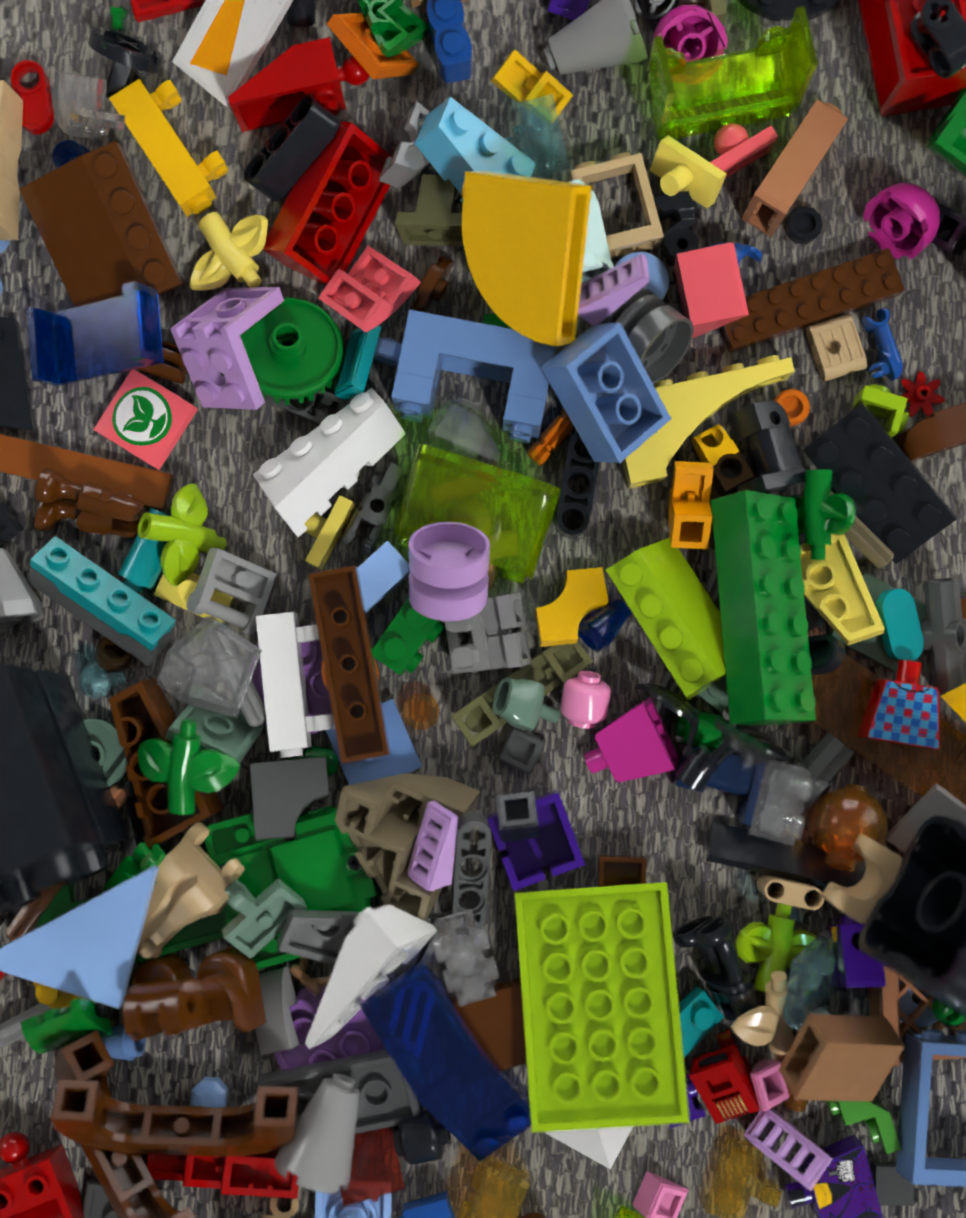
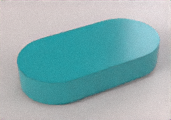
M904 589L885 590L877 598L875 606L885 628L884 634H881L885 651L894 661H914L921 655L924 648V639L915 601L912 595Z

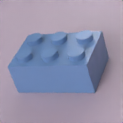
M620 322L591 326L541 367L594 462L621 463L671 420L667 409Z

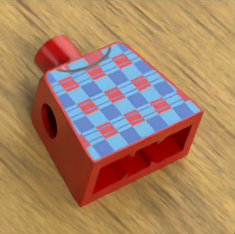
M898 660L896 680H876L858 731V737L939 750V691L936 687L919 685L922 663Z

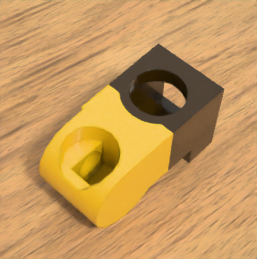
M719 423L692 437V444L700 461L712 463L713 465L712 480L719 497L737 493L736 486L754 478L753 472L733 439H730L725 429Z

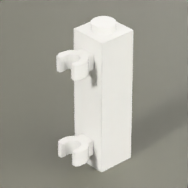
M295 612L256 616L270 752L280 751L281 758L303 755L302 748L312 746V731L335 729L333 714L309 717L301 643L320 641L317 625L299 627L298 614Z

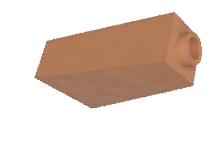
M818 99L816 100L756 190L741 218L742 220L772 238L848 120L847 117L842 115L838 107L830 103H823Z

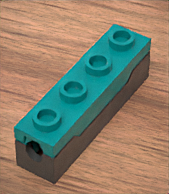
M56 536L30 559L28 577L30 585L146 666H149L171 641L176 623L174 618Z

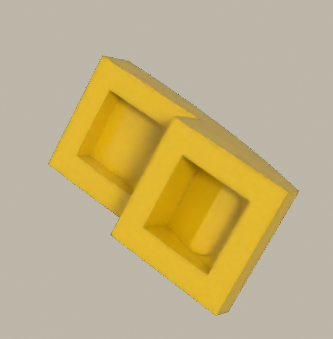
M516 49L509 54L490 80L506 95L550 125L553 124L573 97V94L548 71L542 74Z

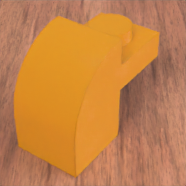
M675 461L668 509V532L671 548L708 549L712 524V512L709 504L713 477L712 463Z

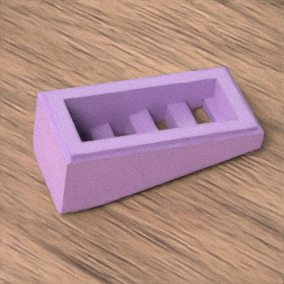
M641 253L582 283L578 315L592 326L600 324L647 285L650 281L647 257Z
M434 800L427 803L409 862L407 875L427 891H434L452 884L458 821L457 815Z
M773 1108L765 1112L759 1111L744 1133V1137L808 1190L813 1189L833 1160L831 1156ZM774 1123H775V1126L773 1127V1129L771 1130V1132L768 1134V1136H767L766 1139L764 1140V1137L767 1135V1133L769 1132V1130L771 1129V1127H772V1126L774 1125ZM784 1132H787L789 1134L777 1151L774 1146ZM799 1142L802 1144L801 1148L792 1161H788L787 1157ZM810 1152H812L815 1158L803 1174L799 1168Z

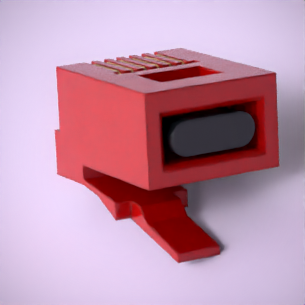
M730 1029L716 1034L721 1049L692 1059L689 1077L715 1124L725 1122L726 1118L730 1120V1117L734 1119V1116L738 1118L739 1115L743 1116V1113L747 1115V1112L750 1114L759 1111V1104L750 1075L752 1072L747 1056L740 1055Z

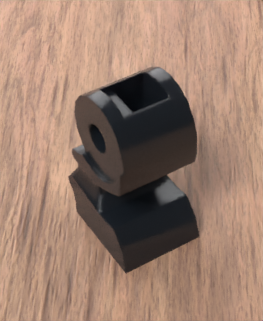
M689 190L678 192L674 196L662 195L653 197L659 220L667 218L676 220V224L664 233L661 242L662 255L673 266H675L678 253L698 249V238L692 231L696 224L695 211L697 202L691 198Z

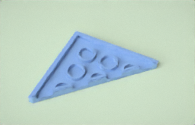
M151 866L140 874L119 883L93 899L72 908L44 925L0 947V971L119 1009L124 1002L159 867Z

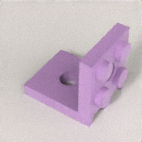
M280 287L224 288L170 328L202 407L257 410L265 403L240 335L284 301Z

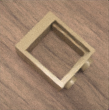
M629 152L619 153L611 157L610 161L598 164L594 161H587L577 165L574 170H570L569 182L579 179L584 184L633 172L647 226L607 235L611 259L634 252L658 248L664 237L642 153L631 155Z

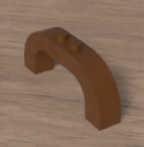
M97 1030L69 1044L58 1052L55 1060L57 1084L58 1080L99 1081L103 1093L111 1097L107 1075L108 1071L115 1064ZM80 1143L118 1218H195L190 1207L183 1211H178L166 1201L157 1188L140 1154L109 1151Z
M58 1080L51 1122L59 1133L71 1140L87 1146L115 1152L195 1156L255 1155L274 1151L293 1140L298 1088L258 1086L257 1100L251 1104L239 1107L139 1105L115 1100L103 1093L99 1081Z

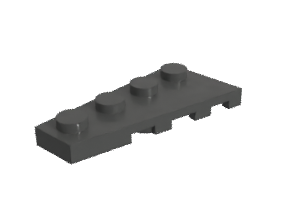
M291 910L276 942L278 951L335 965L345 938L355 927L353 921L361 912ZM429 914L426 922L432 924L438 931L406 965L401 963L395 970L387 974L386 976L389 979L400 981L402 976L416 980L421 979L447 923L443 914Z

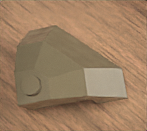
M408 773L348 785L341 790L335 822L342 834L348 833L357 848V851L354 853L368 878H375L383 892L381 899L385 905L390 904L421 920H427L442 888L427 891L407 876L409 862L427 803L434 800L457 815L459 819L466 812L475 811L480 791L448 777Z

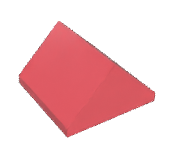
M728 242L676 255L674 270L683 314L693 324L694 332L692 338L749 315L734 243Z

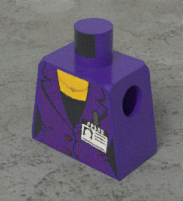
M840 910L841 924L829 925V948L832 950L830 953L831 986L845 988L886 987L884 966L860 950L859 937L865 924L855 921ZM853 935L857 939V945L855 948L851 942Z
M855 1135L848 1136L822 1148L833 1160L812 1190H808L798 1181L784 1185L790 1207L795 1208L811 1203L817 1218H883L864 1145ZM813 1153L808 1155L801 1165L803 1174L815 1158Z

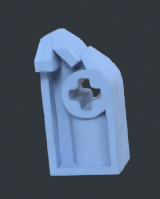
M388 541L358 567L366 615L401 584L410 573L408 562Z

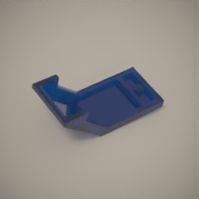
M423 961L360 1004L361 1010L417 1099L479 1162L531 1126L529 1099L481 1049L447 996L443 983Z

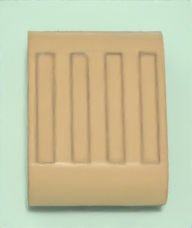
M850 314L806 327V335L823 382L867 368L866 356L854 320Z
M768 874L761 875L756 882L757 890L773 902L809 910H817L824 903V898L821 896L823 892L809 883ZM775 882V889L768 893V886ZM812 891L811 897L805 901L806 893Z

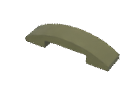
M578 640L576 644L551 646L532 659L531 664L519 668L508 677L527 679L543 684L545 696L592 664L593 660ZM498 684L451 715V718L471 747L506 723L503 718L493 712V700Z

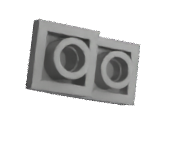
M288 966L259 973L266 1018L265 1024L255 1028L260 1053L265 1055L291 1049L299 1045L289 1007L297 1004L298 1001Z

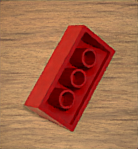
M340 122L339 129L334 138L293 185L266 237V243L262 250L284 266L324 286H327L338 269L346 273L391 186L378 180L386 159L393 157L352 122Z

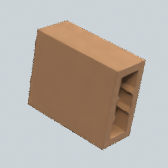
M809 1013L783 1060L779 1072L795 1100L872 1102L905 1045L886 1017Z

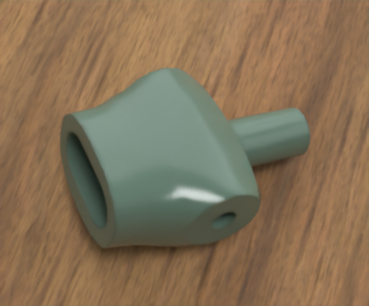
M510 677L502 679L498 684L493 700V712L513 727L533 731L539 718L552 723H556L560 718L559 709L543 704V684L532 680L513 679Z

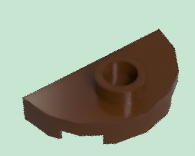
M441 255L438 257L437 264L432 263L415 292L418 294V297L409 310L426 313L434 299L436 301L441 300L449 284L445 279L455 263L453 260Z

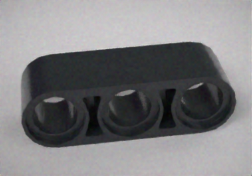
M311 96L304 97L250 160L244 171V180L273 202L279 201L288 193L334 138L339 129V119Z
M578 432L571 437L567 448L555 517L557 532L562 537L568 539L580 537L588 527L600 463L594 462L591 456L581 457L576 453L574 445L582 441ZM575 476L582 477L588 484V490L580 494L574 493L570 490L568 481ZM568 512L577 513L582 519V526L576 530L567 529L562 523V516Z

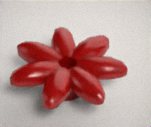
M919 371L915 383L908 379L901 380L902 386L908 393L900 396L908 398L907 403H911L908 410L909 417L915 416L920 408L928 417L933 413L931 403L942 404L945 401L941 395L933 393L940 385L939 379L926 384L925 374Z

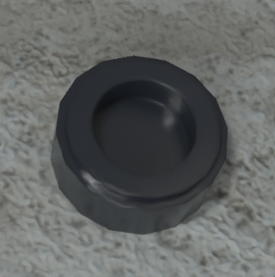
M808 206L794 209L785 222V233L788 238L794 243L801 245L813 242L820 234L823 226L819 212Z

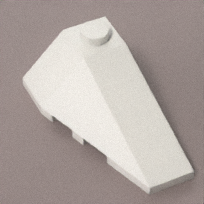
M390 904L374 910L371 907L363 910L354 919L355 927L344 940L306 1038V1046L311 1049L331 1039L363 1008L364 1004L360 999L365 1000L378 989H382L390 981L386 975L395 970L401 963L404 965L409 963L438 930L432 924Z

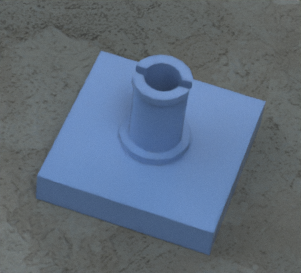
M394 699L382 703L391 751L390 755L341 764L336 730H326L349 785L409 773L422 767V763Z

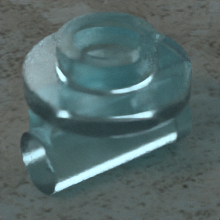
M95 661L89 663L82 670L79 677V687L84 695L98 699L107 695L112 688L124 685L126 680L123 672L112 673L105 671Z

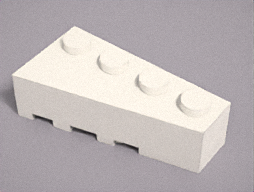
M370 388L368 391L356 395L350 404L336 414L326 417L320 426L309 434L297 438L287 450L276 458H271L264 462L253 476L274 508L299 538L308 529L304 523L314 513L317 512L320 516L332 506L328 500L340 488L349 489L358 481L359 470L364 465L373 466L406 433L385 401L373 388Z

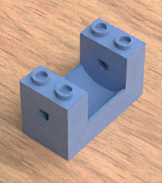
M409 310L392 393L395 410L397 413H402V419L411 422L421 423L423 418L432 419L441 370L510 383L503 419V433L509 434V439L512 441L530 443L531 438H539L549 381L541 367L554 357L556 347L531 340L513 329Z

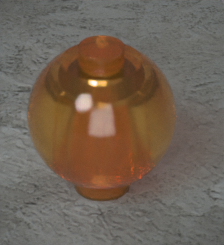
M847 784L845 788L834 789L820 798L811 814L810 829L818 848L826 852L824 864L837 870L853 872L855 871L856 862L864 861L859 854L860 851L852 847L859 835H865L883 846L887 836L888 822L883 807L877 799L868 794L867 788L856 784Z

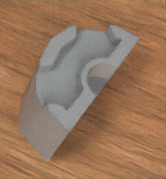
M416 102L400 120L393 142L397 145L393 158L388 157L386 159L378 181L394 187H402L414 179L429 163L415 145L426 115L430 113L420 103Z

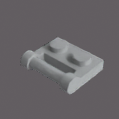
M210 547L196 589L187 600V609L198 615L205 613L236 625L239 631L252 635L257 631L256 616L263 615L276 573L219 548ZM214 590L248 603L246 611L240 612L211 600Z

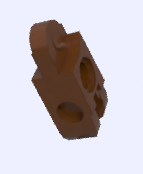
M966 402L934 412L900 434L898 438L899 446L912 462L966 444Z

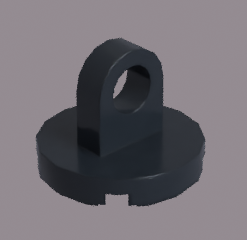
M95 28L91 31L88 41L89 46L99 54L113 60L106 85L105 97L110 98L125 88L131 68L149 73H158L160 71L163 61L162 55L157 50L153 51V55L147 52L148 46L144 42L114 30H105L104 35H101L100 28Z

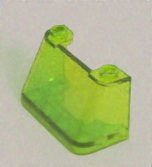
M418 444L393 536L399 538L398 545L409 548L411 536L424 526L439 522H458L473 526L482 531L489 539V564L504 571L503 578L524 584L525 578L533 580L561 489L550 483L446 450Z

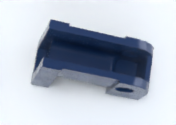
M681 752L679 755L680 762L675 767L671 784L694 790L676 776L677 771L687 758ZM730 755L718 767L716 772L712 774L704 788L708 787L741 795L742 800L737 821L758 827L772 764L761 762L746 768L739 756Z

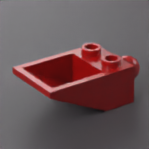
M330 37L291 46L228 96L241 132H247L281 124L297 103L306 96H311L336 116L339 114V111L346 109L340 82L346 81L353 86H360L367 82L370 75L353 55L346 58L342 66L337 67Z
M14 1131L3 1136L0 1140V1158L11 1165L0 1169V1218H85L78 1183L63 1144L27 1158L30 1144L26 1135ZM37 1180H40L43 1186L36 1188L34 1184Z

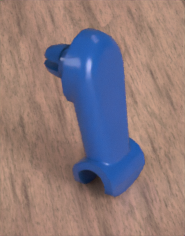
M883 307L877 310V317L880 322L873 321L868 315L862 318L864 329L869 333H873L878 348L879 362L869 368V373L877 370L878 372L871 375L872 378L886 375L890 381H894L902 375L903 363L888 324L890 318L889 310Z

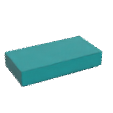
M378 325L367 333L360 328L351 331L334 391L335 396L348 400L364 392L381 326Z

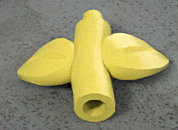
M211 212L205 215L199 222V229L207 240L211 251L205 253L195 264L189 281L190 288L197 291L213 290L225 285L232 274L238 282H246L249 288L258 287L262 282V279L257 274L259 266L251 257L258 255L266 243L268 219L262 215H249L241 219L234 226L231 233L218 212Z

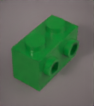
M408 598L372 649L373 656L400 676H403L406 671L412 674L424 657L420 653L427 641L434 643L445 625L440 620H434L418 613L411 606Z

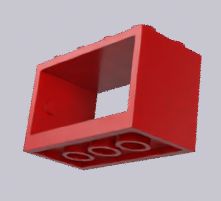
M858 0L881 117L952 105L966 87V66L948 79L938 76L931 67L927 57L909 34L911 20L921 12L922 6L927 0ZM951 0L966 21V0ZM945 10L939 15L941 18L945 14ZM924 25L920 29L921 33L925 29Z

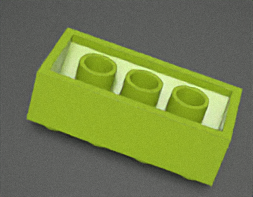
M669 538L638 549L606 569L611 581L687 701L726 677L721 613L679 548H671Z

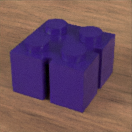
M557 790L535 798L539 826L538 838L502 842L498 812L487 815L498 850L502 851L507 847L508 852L502 853L501 857L513 891L545 880L542 867L549 865L554 877L585 865Z

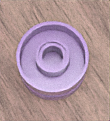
M458 522L433 523L418 529L409 540V602L418 613L434 620L459 621L473 617L485 608L488 601L490 542L487 536L473 526Z

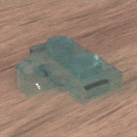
M553 94L517 103L522 124L514 126L516 136L505 139L536 163L533 171L534 178L569 169Z

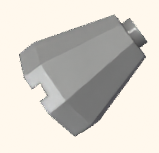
M0 548V633L9 631L8 627L19 623L20 620L22 627L36 623L45 616L41 601L9 552L4 548Z

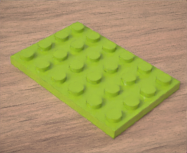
M667 882L515 893L532 1133L690 1123Z

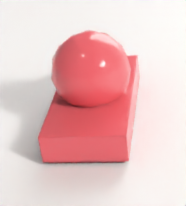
M729 123L723 125L714 136V147L719 157L710 163L727 173L726 179L771 152L778 135L772 125L749 138L747 130L739 124Z

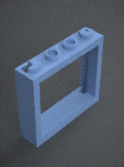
M931 1028L922 1030L921 1034L905 1033L898 1131L901 1150L897 1151L896 1172L911 1184L966 1187V1159L926 1157L932 1056H966V1030H957L956 1036L944 1035L943 1031Z

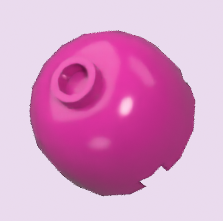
M682 5L670 10L659 21L653 33L652 50L657 66L669 80L696 84L708 79L719 69L722 63L721 57L724 54V48L727 49L728 40L724 26L711 11L698 5Z
M898 183L881 190L866 204L863 214L864 222L869 219L870 227L876 232H868L869 237L881 250L890 248L891 254L895 259H899L902 256H910L908 259L915 258L936 237L941 220L940 209L935 199L926 189L912 183Z

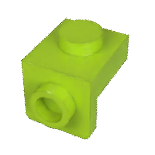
M865 385L856 394L852 409L857 408L864 402L874 416L886 419L884 428L892 437L897 433H902L909 417V412L904 411L908 398L892 394L889 388L882 385Z

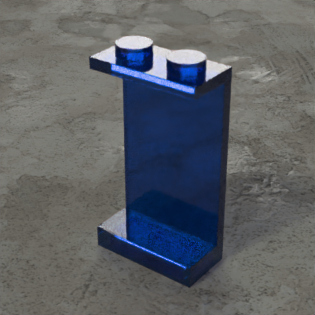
M133 281L122 284L123 296L54 313L35 307L27 308L32 381L61 386L163 363L158 290Z

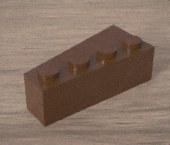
M156 678L139 681L109 698L120 746L124 747L128 764L125 768L129 781L132 780L137 803H135L138 819L141 818L145 832L143 840L149 849L154 844H160L224 809L216 792L206 793L195 790L194 813L189 815L170 813L167 810V782L150 781L141 771L138 762L139 744L146 740L160 739L170 744L171 747L173 745V742L165 738L168 729L177 717Z

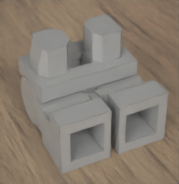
M520 592L488 598L485 608L477 615L468 619L444 621L453 674L523 667L531 664L527 632L512 633V628L525 625Z

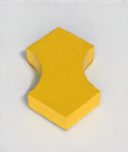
M603 567L567 570L564 578V590L561 595L552 603L535 609L534 614L540 647L576 644L578 641V627L581 620L589 612L607 606L609 600Z

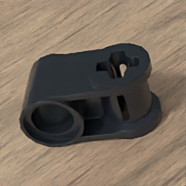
M927 0L922 6L921 12L911 20L909 34L927 57L936 74L944 79H948L966 66V21L951 0ZM945 10V14L941 18L939 15ZM924 25L925 29L921 33L920 29Z

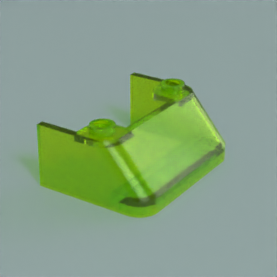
M805 7L796 8L790 27L775 26L764 31L753 49L686 62L684 53L673 48L665 49L662 35L654 37L649 61V75L654 124L658 139L662 140L668 135L673 139L718 131L723 125L729 123L742 126L785 117L795 112L800 106L818 65Z

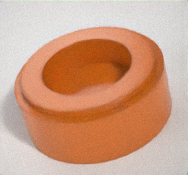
M787 389L779 393L774 399L785 409L790 422L789 427L797 426L807 418L810 411V403L806 395L801 391Z

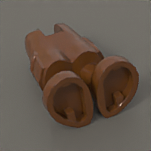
M48 468L44 469L38 478L35 500L39 501L40 505L35 516V530L48 532L54 528L60 519L69 518L76 519V526L84 532L136 538L138 524L144 514V503L134 498V496L122 492H114L113 489L87 481L82 486L65 478L60 472Z

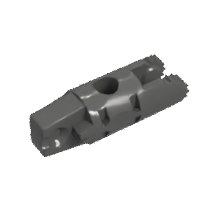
M390 462L381 478L376 475L372 476L362 500L355 509L339 540L340 542L348 545L353 540L356 529L361 521L372 527L370 533L364 539L360 551L369 556L392 508L402 492V489L396 487L404 470L402 467ZM375 500L380 503L381 511L379 513L371 510V501Z

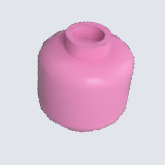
M580 671L578 676H574L564 683L560 712L564 717L568 718L567 722L570 725L590 729L596 727V723L606 719L611 688L606 682L600 680V674L592 671Z

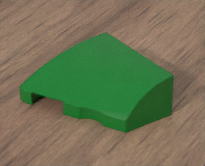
M357 0L381 52L386 57L395 56L408 50L427 36L429 26L403 4L404 0Z
M79 998L70 1001V1007L50 1009L43 1012V1014L28 1018L20 1023L22 1033L30 1047L35 1052L44 1054L64 1048L96 1030L100 1037L111 1035L110 1019L96 1016L94 1001Z

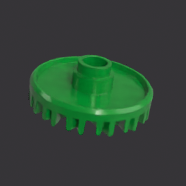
M283 297L284 301L242 333L240 337L264 400H266L267 395L273 397L276 404H279L282 399H284L285 405H290V399H299V403L302 404L304 397L312 401L314 393L320 391L321 394H324L325 387H332V380L335 376H339V369L342 366L343 340L336 322L324 309L307 300Z

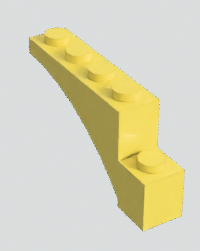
M772 355L759 359L757 361L758 365L744 368L743 363H737L722 368V373L709 376L707 371L688 375L686 377L687 381L673 384L672 379H666L653 384L671 420L622 461L628 489L664 481L668 476L666 467L682 443L699 425L719 409L740 396L763 386L787 380L795 372L792 358L780 360L779 355Z

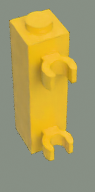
M138 79L111 96L109 100L186 217L192 213L195 215L201 214L211 206V201L217 198L208 182L222 177L229 169L218 151L212 152L200 164L196 165L162 112L164 110L174 108L183 101L171 80L163 82L157 87L155 92L149 94L141 80Z

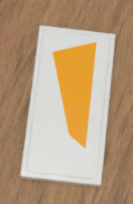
M205 0L172 62L223 105L231 107L228 96L247 82L293 0Z

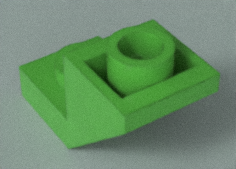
M875 1099L872 1102L826 1100L831 1115H837L846 1126L864 1121L872 1144L877 1143L886 1154L901 1150L890 1112Z

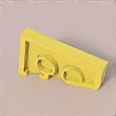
M831 534V545H826L825 560L810 559V545L801 544L800 558L802 579L805 587L804 596L847 645H851L884 634V625L845 534L838 536Z

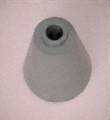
M601 0L548 39L550 47L544 49L550 69L558 68L560 75L637 63L648 58L630 0Z
M336 1073L333 1074L332 1078L323 1079L295 1125L293 1140L281 1147L276 1156L274 1167L283 1177L286 1178L289 1171L298 1176L297 1185L317 1192L334 1194L338 1193L340 1186H342L344 1191L347 1189L351 1175L360 1090L354 1086L355 1081L352 1078Z

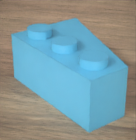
M449 97L426 115L415 141V145L444 181L449 179L461 195L462 186L465 181V172L490 171L531 177L536 165L534 161L452 97Z

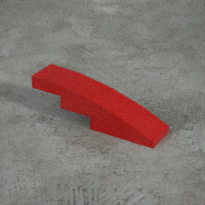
M270 1151L246 1156L148 1154L146 1167L152 1178L156 1180L183 1181V1187L221 1189V1194L298 1198L299 1185L296 1184L298 1176L289 1171L286 1178L279 1174L274 1167L277 1152Z

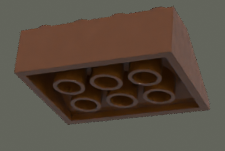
M114 141L83 154L19 188L84 328L184 286L181 275L126 154L118 142Z

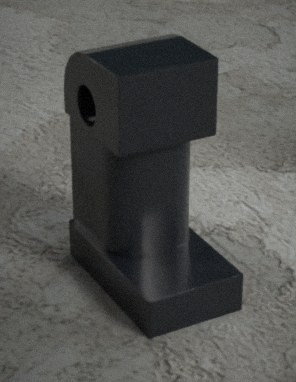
M768 400L753 403L728 415L735 440H746L757 474V478L736 486L737 492L748 490L771 494L786 490V486L805 482L804 466L802 467L789 427L788 416L785 409L778 402ZM770 414L773 415L775 424L772 423Z

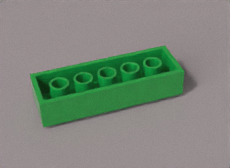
M744 490L711 500L730 725H784L816 721L815 697L811 675L812 661L809 653L808 622L804 600L805 587L802 579L801 547L798 537V513L795 498Z

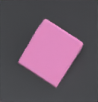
M762 1059L756 1063L750 1073L761 1112H765L790 1098L786 1083L779 1072L781 1066L779 1060Z
M646 1171L632 1205L645 1218H677L689 1190L652 1172Z

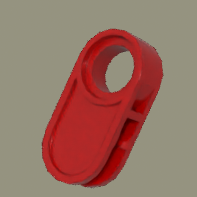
M32 60L21 61L13 67L11 86L23 99L22 127L33 135H41L51 129L54 123L49 79L46 72L37 62ZM34 72L39 74V82L35 87H22V79L27 73Z

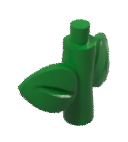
M806 470L804 495L794 494L789 496L795 498L798 513V535L804 533L805 545H810V559L825 560L826 545H831V534L838 536L847 533L855 520V504L850 496L844 493L832 494L830 496L832 470Z
M188 719L181 720L180 733L174 735L172 747L160 739L143 741L138 747V762L141 771L150 781L167 782V810L177 815H189L195 812V790L206 793L219 791L231 782L240 768V763L226 753L216 750L199 751L201 736L196 734L197 722Z

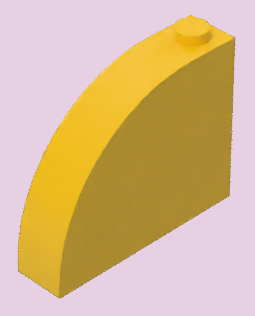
M490 171L465 172V181L462 186L463 244L470 272L482 297L504 323L521 335L536 342L555 347L570 344L575 340L592 186Z

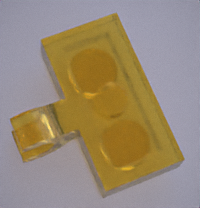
M727 1135L704 1206L706 1213L720 1218H744L751 1196L765 1204L778 1207L782 1191L778 1190L779 1185L757 1178L764 1155L763 1152L751 1143Z

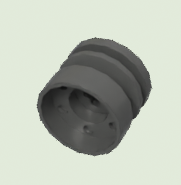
M645 286L600 323H621L653 384L665 378L678 365L691 343L694 332L693 324L689 319L670 305L665 306V302Z

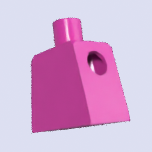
M651 697L644 699L601 728L595 734L599 747L584 754L586 765L591 773L594 774L609 768L616 782L674 770L680 762L677 751Z

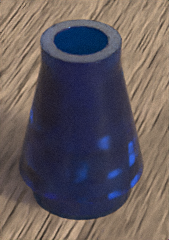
M616 599L612 604L583 621L578 635L590 649L597 653L603 648L608 649L626 620L632 615V612L623 601Z

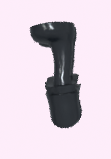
M722 915L714 919L712 916L701 917L680 926L672 933L676 945L683 948L697 946L703 954L708 967H705L700 975L706 981V987L713 995L725 1020L735 1021L742 1014L760 1006L755 990L756 981L751 979V974L741 970L733 938V926L728 916Z

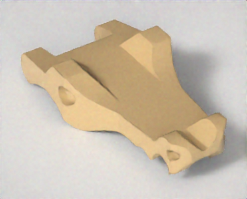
M202 822L191 826L179 844L158 865L159 870L156 884L154 885L137 949L138 955L142 958H158L162 953V947L184 926L200 918L220 913L228 904L229 895L225 892V889L234 880H238L244 871V866L237 858L228 861L223 869H221L200 847L210 832Z

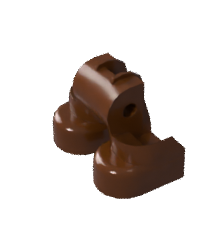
M228 947L208 955L200 963L196 979H193L190 968L184 960L176 955L166 954L147 960L135 970L132 978V987L129 988L123 1002L122 1013L125 1033L133 1041L153 1037L163 1031L165 1035H177L214 1021L233 1020L234 1027L242 1032H250L266 1023L256 963L252 958L250 959L235 947Z

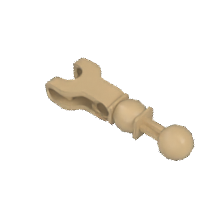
M861 833L852 847L865 860L866 870L863 879L856 885L847 888L830 882L821 896L855 921L865 924L878 900L886 894L894 883L903 858Z

